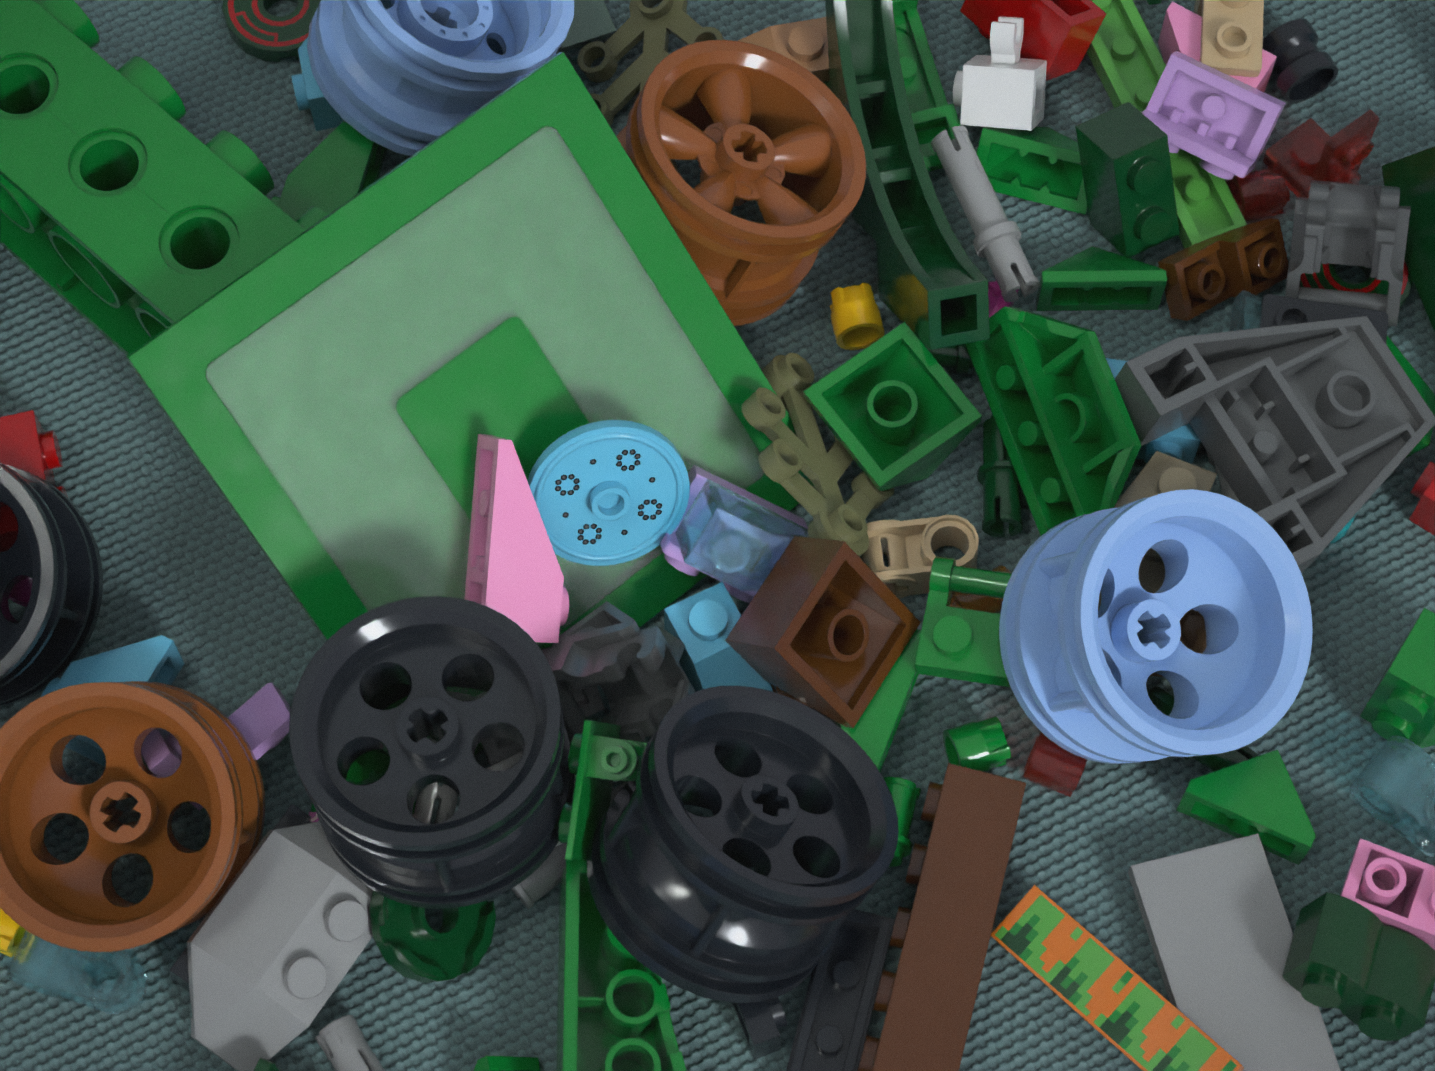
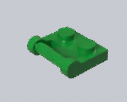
M937 556L934 558L930 574L929 594L915 659L917 674L1010 687L1000 649V614L950 607L953 592L1003 599L1012 573L956 566L955 559Z

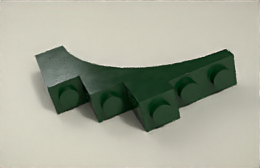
M825 0L830 81L823 83L835 94L850 114L864 147L866 159L865 184L860 199L852 210V218L876 240L879 299L902 322H906L929 350L990 339L988 279L969 259L952 231L936 196L921 153L910 113L900 64L893 1Z

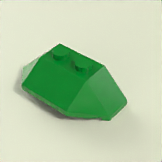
M1015 307L1001 308L989 318L990 339L966 343L965 345L1040 536H1042L1051 528L1069 519L1099 510L1114 508L1141 448V442L1095 331Z

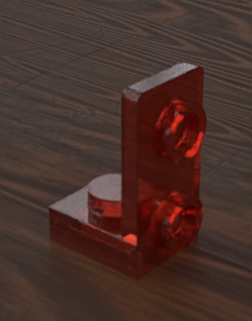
M1370 109L1332 137L1310 118L1266 150L1263 163L1297 197L1309 198L1311 180L1352 183L1353 178H1359L1360 181L1361 175L1358 173L1362 161L1370 154L1374 147L1371 139L1380 118Z

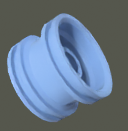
M321 0L309 25L307 51L312 74L325 99L345 122L367 139L396 153L412 156L555 56L557 50L563 44L573 21L574 0Z

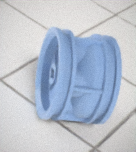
M1193 489L1175 490L1142 498L1118 508L1099 510L1069 519L1040 536L1019 560L1006 587L1000 614L999 639L1004 670L1010 687L1025 714L1048 739L1066 751L1087 760L1108 764H1125L1154 761L1167 757H1191L1225 753L1246 746L1266 734L1286 714L1303 684L1311 656L1312 614L1307 588L1295 558L1277 532L1262 517L1240 502L1221 494ZM1150 548L1160 555L1165 566L1164 582L1155 593L1147 592L1142 588L1138 575L1142 558ZM1101 591V605L1098 610L1099 595ZM1191 609L1198 611L1204 618L1206 649L1202 653L1188 649L1180 641V620ZM1152 673L1160 674L1166 678L1173 689L1174 706L1168 716L1158 710L1148 696L1146 683Z

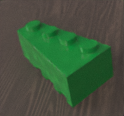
M566 860L560 879L556 1071H686L682 1051L678 1049L670 1016L671 1006L665 983H662L660 976L653 973L631 955L604 922L591 894L587 877V860Z

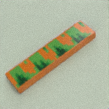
M1034 885L991 933V937L1142 1071L1244 1070V1067L1037 886Z

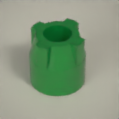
M997 717L966 723L943 731L944 749L948 762L951 764L989 772L993 768L1006 765V760L1011 758L1010 747L1007 744L1001 722Z

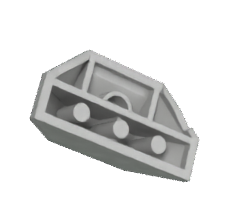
M320 821L269 830L187 941L189 992L192 1018H190L191 1037L237 1071H254L261 1057L266 1060L271 1059L309 1027L373 937L369 914L373 890L357 880L344 867L329 844Z

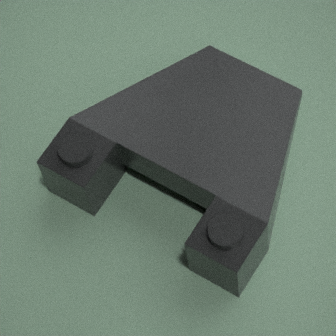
M1367 316L1178 337L1127 361L1115 378L1141 446L1189 423L1241 504L1257 513L1277 532L1295 558L1301 573L1321 554L1435 425L1434 414Z

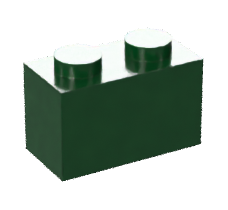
M1130 102L1076 125L1090 225L1127 259L1179 235L1167 134Z

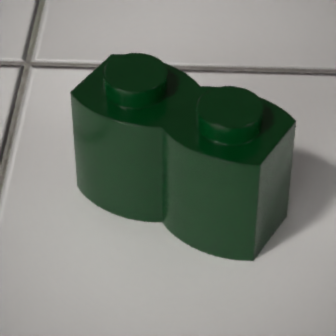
M1326 892L1301 908L1282 977L1294 989L1299 991L1307 1002L1322 1008L1340 1009L1349 1020L1358 1025L1361 1032L1365 1035L1381 1041H1398L1425 1025L1435 983V950L1424 941L1405 931L1384 925L1375 914L1362 905L1343 896Z

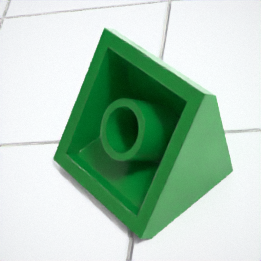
M906 322L900 324L803 391L804 398L879 492L928 478L982 419V415Z

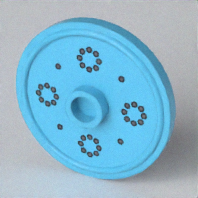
M626 420L597 421L577 427L562 435L543 451L532 467L527 480L555 554L574 563L591 566L625 563L637 559L658 547L665 534H672L682 520L690 494L688 472L674 444L659 431L644 424Z

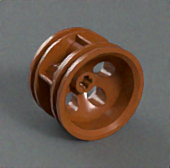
M147 681L94 682L72 685L50 692L34 700L18 711L0 729V908L18 925L47 942L78 951L114 952L150 943L187 926L208 914L261 842L265 821V792L260 769L251 747L240 730L222 711L190 691L173 685ZM157 728L170 732L177 739L182 751V760L179 768L168 777L158 776L149 771L144 765L141 756L144 739L151 731ZM78 735L86 736L95 741L102 748L106 758V768L103 775L90 784L78 783L71 779L64 770L62 763L63 751L66 745ZM134 797L138 802L133 810L141 813L140 819L122 824L118 819L123 814V811L116 808L117 800ZM187 801L200 804L206 809L211 819L209 840L200 850L185 848L179 844L172 832L174 813L178 807ZM59 813H68L79 817L85 823L89 832L86 848L80 856L71 862L61 861L53 857L47 850L44 842L46 825ZM130 853L141 855L147 859L153 871V883L150 892L140 903L124 900L116 893L112 885V871L116 862L122 856Z

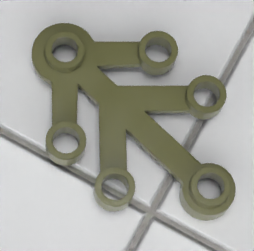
M631 0L629 5L631 17L605 43L600 41L588 43L579 52L577 58L579 68L590 81L601 83L609 80L615 74L618 67L617 62L643 39V53L601 95L590 94L598 108L601 109V113L610 127L614 116L639 91H642L652 71L669 55V34L675 35L686 45L708 40H725L718 29L702 27L687 15V0ZM599 57H604V60L600 65L591 68V64L594 62V60H596ZM670 159L671 162H672V164H673V165L675 166V168L677 169V164H676L675 159Z
M788 353L786 356L777 355L761 369L775 393L767 388H758L742 403V413L751 426L763 432L772 441L759 454L760 467L771 480L780 483L813 517V520L808 525L809 538L845 541L860 557L869 547L866 517L872 509L879 508L894 494L895 490L891 488L879 492L862 471L852 480L851 487L854 493L844 503L837 481L854 459L835 435L834 443L827 451L825 449L811 405L803 396V391L811 386L815 378L810 364L796 353ZM786 410L789 412L796 435L782 422L786 415ZM801 470L812 481L814 487L798 471Z

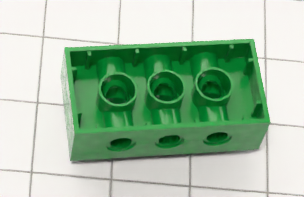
M0 0V244L124 354L129 355L328 215L324 210L311 206L296 221L293 220L266 197L274 189L273 179L261 160L243 141L232 133L221 130L206 144L202 143L178 122L186 114L185 106L171 84L156 68L143 58L133 56L116 70L93 51L92 48L100 42L99 35L88 16L74 0Z

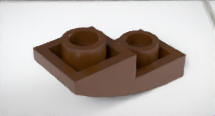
M1274 218L1224 232L1158 261L1159 268L1166 270L1167 283L1164 291L1170 317L1189 321L1230 297L1242 299L1254 297L1286 279L1289 267L1280 221Z

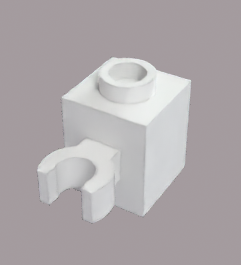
M998 17V22L993 21L991 23V56L976 55L963 65V71H957L953 84V103L955 107H961L960 125L1031 131L1044 119L1047 60L1020 58L1024 18Z

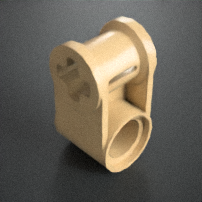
M943 515L940 517L903 521L879 520L867 523L869 547L862 554L863 562L898 599L908 595L929 593L931 568L936 557L933 552L939 547L954 546L960 549L965 555L956 560V566L976 568L978 534L975 527L968 520L958 515ZM883 554L887 556L888 567L884 565Z

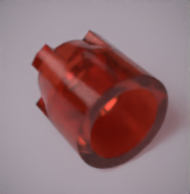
M1279 167L1251 171L1244 178L1234 175L1232 180H1226V184L1246 222L1283 214V208L1290 201L1289 189L1286 188Z
M1040 731L1021 778L1071 797L1080 781L1087 759L1076 756L1059 747Z

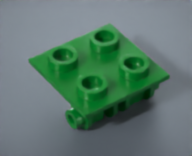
M584 720L583 733H576L572 739L568 767L570 774L576 775L573 802H566L564 804L559 821L560 843L567 844L566 860L587 859L588 846L594 829L610 805L613 780L636 781L639 760L648 743L619 739L621 725Z

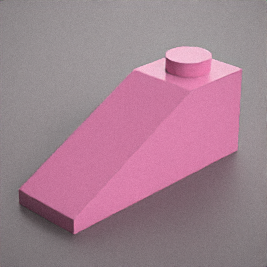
M478 434L464 600L479 603L505 615L527 632L535 642L558 643L560 626L566 623L569 614V595L567 589L563 587V573L512 440L493 435Z

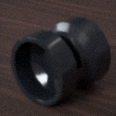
M1307 19L1289 21L1277 27L1263 39L1262 49L1277 56L1272 71L1279 75L1277 87L1284 99L1289 103H1298L1316 96L1325 90L1338 75V68L1327 52L1320 51L1317 47L1318 35Z

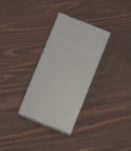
M1258 833L1130 866L1128 875L1169 1001L1172 1005L1244 1067L1243 1071H1341L1319 1007L1307 1002L1301 996V993L1282 977L1293 939V932Z

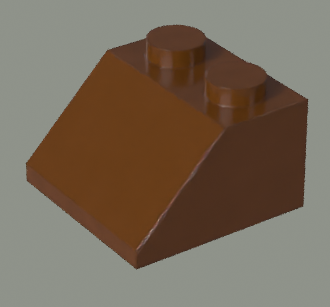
M794 536L725 641L764 680L839 724L854 728L921 622L845 541Z

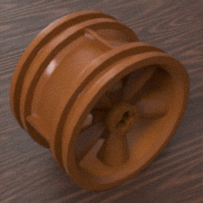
M708 40L696 42L675 50L666 56L650 74L629 113L627 126L616 136L734 326L745 325L764 319L786 304L809 273L819 249L833 238L856 206L865 184L866 159L862 140L850 114L835 94L819 78L795 61L770 49L740 41ZM670 159L698 160L701 169L700 183L692 188L679 174ZM748 200H756L766 224L732 215V208L741 206Z

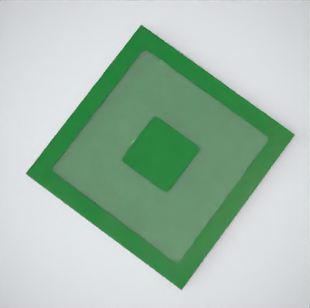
M564 52L557 53L126 356L133 369L326 641L356 617L387 603L422 596L465 599L478 434L493 435L512 440L528 480L532 467L543 451L567 432L597 421H633L649 426L667 437L679 451L688 474L693 465H696L787 511L792 510L799 504L780 483L771 480L763 472L758 457L772 441L763 432L751 426L742 413V403L758 388H767L774 393L775 391ZM786 411L782 422L796 435L790 415ZM801 470L798 471L814 487L812 481ZM661 545L637 559L608 566L583 565L556 555L564 576L563 587L567 589L569 595V614L566 623L560 626L559 636L606 601L633 618L640 628L707 576V574L699 572L698 576H690L677 570L664 558L665 554L662 551ZM535 642L541 650L550 648L553 644ZM447 687L446 690L475 697L484 692L464 687ZM408 696L392 703L384 710H390L398 707L408 698ZM481 742L475 749V755L483 750Z

